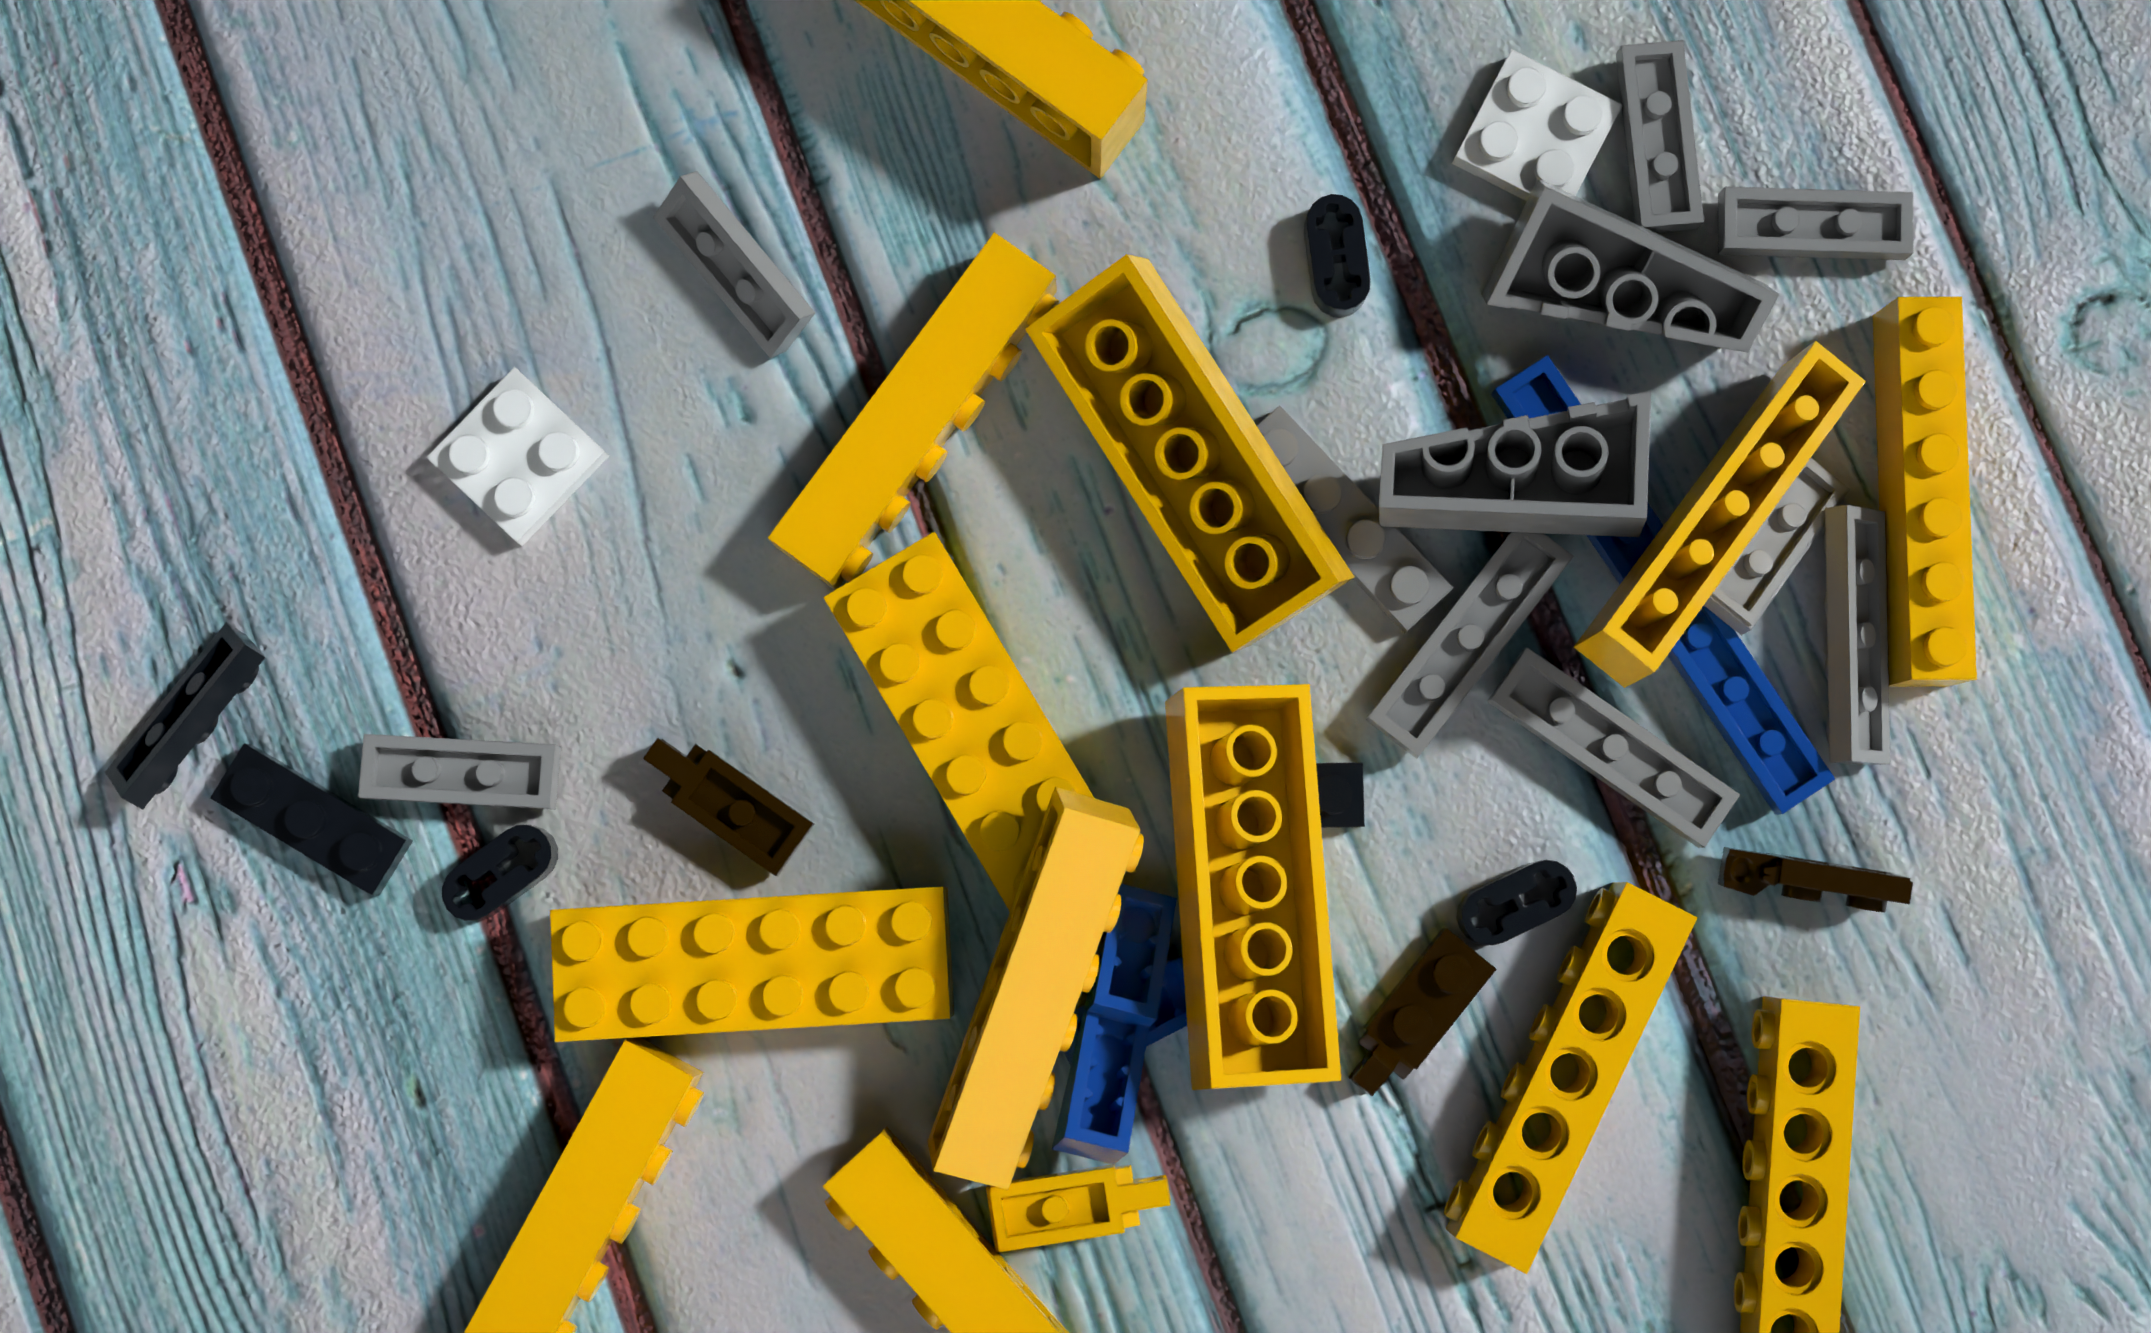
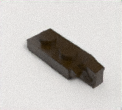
M657 738L643 757L645 761L670 778L662 792L672 798V804L775 876L781 873L815 825V823L711 750L706 751L697 744L693 746L686 756L665 740Z
M1729 847L1723 848L1718 885L1751 896L1757 895L1769 885L1783 884L1782 896L1806 901L1821 902L1823 891L1846 894V906L1863 910L1886 912L1887 901L1910 905L1913 882L1910 881L1911 878L1886 871L1779 854L1761 853Z
M1442 928L1363 1026L1366 1031L1360 1037L1358 1043L1368 1052L1348 1078L1371 1096L1377 1092L1392 1072L1405 1080L1413 1069H1418L1497 969L1450 930Z

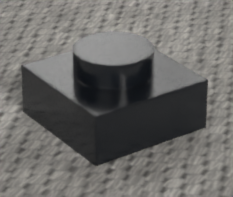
M1316 763L1321 828L1365 827L1363 763Z

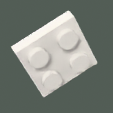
M1511 49L1452 164L1525 201L1528 200L1538 179L1576 196L1622 104Z
M516 367L427 456L437 468L522 546L609 457L595 441Z

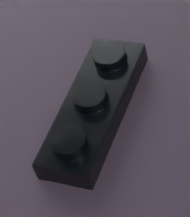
M226 622L105 771L122 799L143 810L155 794L164 792L175 779L178 765L195 744L204 742L212 734L218 723L220 713L236 694L244 692L253 683L258 674L259 665L266 657L246 634Z
M244 743L210 799L372 896H380L413 840L251 744Z

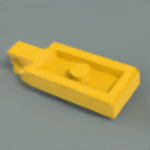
M1115 1164L1016 1179L1011 1181L1008 1190L986 1185L995 1252L1125 1233V1228L1140 1225L1138 1210L1171 1205L1167 1176L1158 1175L1133 1179L1131 1165L1115 1167Z

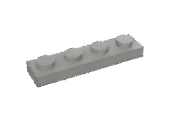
M1279 405L1257 425L1258 429L1354 575L1353 580L1405 634L1443 599L1453 587L1396 527H1381L1379 525V509Z
M1851 505L1825 508L1823 549L1826 555L1827 593L1824 597V612L1827 617L1828 656L1825 661V674L1828 680L1829 719L1826 725V737L1829 743V760L1832 763L1860 765L1890 764L1885 511Z
M1511 532L1366 720L1417 759L1574 556L1544 533Z
M1528 647L1521 651L1487 701L1698 848H1704L1740 796L1735 790Z

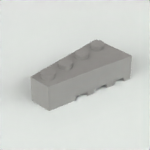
M1538 179L1481 295L1487 305L1508 309L1510 307L1539 312L1541 315L1588 321L1604 324L1606 327L1664 335L1666 338L1748 353L1779 293L1761 281Z
M1651 391L1627 395V398L1624 400L1599 405L1591 402L1571 406L1564 412L1528 418V415L1505 419L1502 420V424L1468 430L1466 427L1382 444L1379 525L1381 527L1639 537L1647 519Z

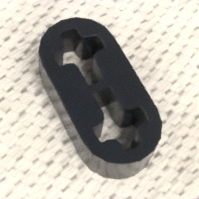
M1330 194L1320 197L1312 204L1304 223V239L1310 286L1314 302L1322 312L1332 317H1346L1354 314L1362 307L1370 291V270L1363 218L1359 207L1351 199L1343 195ZM1328 212L1335 213L1338 222H1348L1349 226L1343 228L1340 235V249H1332L1328 230L1317 228L1318 225L1323 224ZM1334 263H1342L1345 281L1349 283L1356 282L1357 287L1351 289L1348 299L1345 301L1338 299L1336 291L1325 289V286L1331 284L1335 272Z
M516 825L504 831L455 867L446 876L442 886V900L446 909L454 917L464 921L486 920L496 915L545 879L554 870L558 860V846L554 837L545 829L532 825ZM519 839L527 843L539 842L541 848L534 854L538 865L534 869L529 865H519L509 872L506 871L504 865L514 859L519 853L518 847L515 845ZM494 874L497 881L482 892V897L486 902L482 907L477 903L465 905L462 903L460 897L467 892L463 881L467 877L472 881H482Z
M1540 860L1528 863L1466 894L1457 908L1456 918L1459 929L1466 938L1474 943L1484 945L1504 943L1561 916L1569 910L1576 899L1577 885L1575 877L1566 866L1557 861ZM1541 871L1545 878H1557L1560 882L1561 887L1553 892V898L1556 903L1552 906H1549L1545 900H1533L1523 904L1519 896L1537 886L1535 874ZM1481 899H1484L1491 906L1509 901L1513 908L1512 911L1496 919L1498 930L1491 934L1487 927L1475 928L1471 918L1479 913L1477 902Z

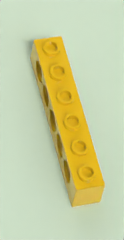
M1612 882L1609 890L1601 888L1597 892L1585 916V922L1592 926L1581 948L1573 946L1566 954L1559 968L1557 980L1564 984L1553 1006L1545 1004L1538 1012L1531 1026L1529 1039L1535 1041V1044L1525 1064L1517 1062L1510 1070L1503 1084L1501 1098L1507 1100L1496 1124L1488 1121L1475 1142L1472 1156L1479 1160L1468 1183L1459 1180L1447 1200L1444 1215L1449 1217L1450 1220L1445 1229L1455 1238L1525 1274L1528 1273L1698 917L1628 882ZM1623 936L1631 943L1634 949V959L1627 970L1618 973L1610 966L1607 959V951L1613 940ZM1596 994L1605 1003L1607 1010L1606 1018L1599 1028L1588 1031L1580 1022L1579 1009L1587 997ZM1570 1053L1578 1063V1077L1571 1086L1558 1089L1551 1079V1066L1556 1058ZM1535 1113H1545L1551 1124L1550 1135L1543 1144L1536 1147H1528L1522 1137L1523 1124L1529 1116ZM1517 1172L1523 1182V1190L1520 1197L1510 1205H1498L1493 1196L1495 1182L1505 1173Z
M1763 996L1762 1009H1757L1754 1013L1751 1036L1753 1046L1759 1049L1758 1075L1753 1074L1750 1077L1747 1089L1748 1110L1751 1114H1755L1753 1140H1747L1744 1146L1742 1160L1744 1177L1750 1180L1749 1206L1741 1208L1738 1219L1739 1241L1742 1246H1746L1744 1272H1738L1736 1275L1733 1291L1735 1309L1741 1313L1740 1333H1771L1774 1322L1779 1317L1789 1314L1792 1315L1794 1320L1793 1333H1839L1860 1006ZM1804 1048L1811 1058V1071L1806 1079L1795 1083L1789 1074V1060L1796 1051ZM1801 1114L1807 1123V1135L1799 1146L1790 1148L1784 1138V1129L1787 1122L1793 1116ZM1798 1181L1803 1190L1802 1202L1795 1211L1785 1214L1781 1209L1779 1201L1781 1191L1788 1183ZM1794 1247L1799 1257L1798 1267L1790 1277L1779 1279L1775 1271L1776 1259L1782 1251Z

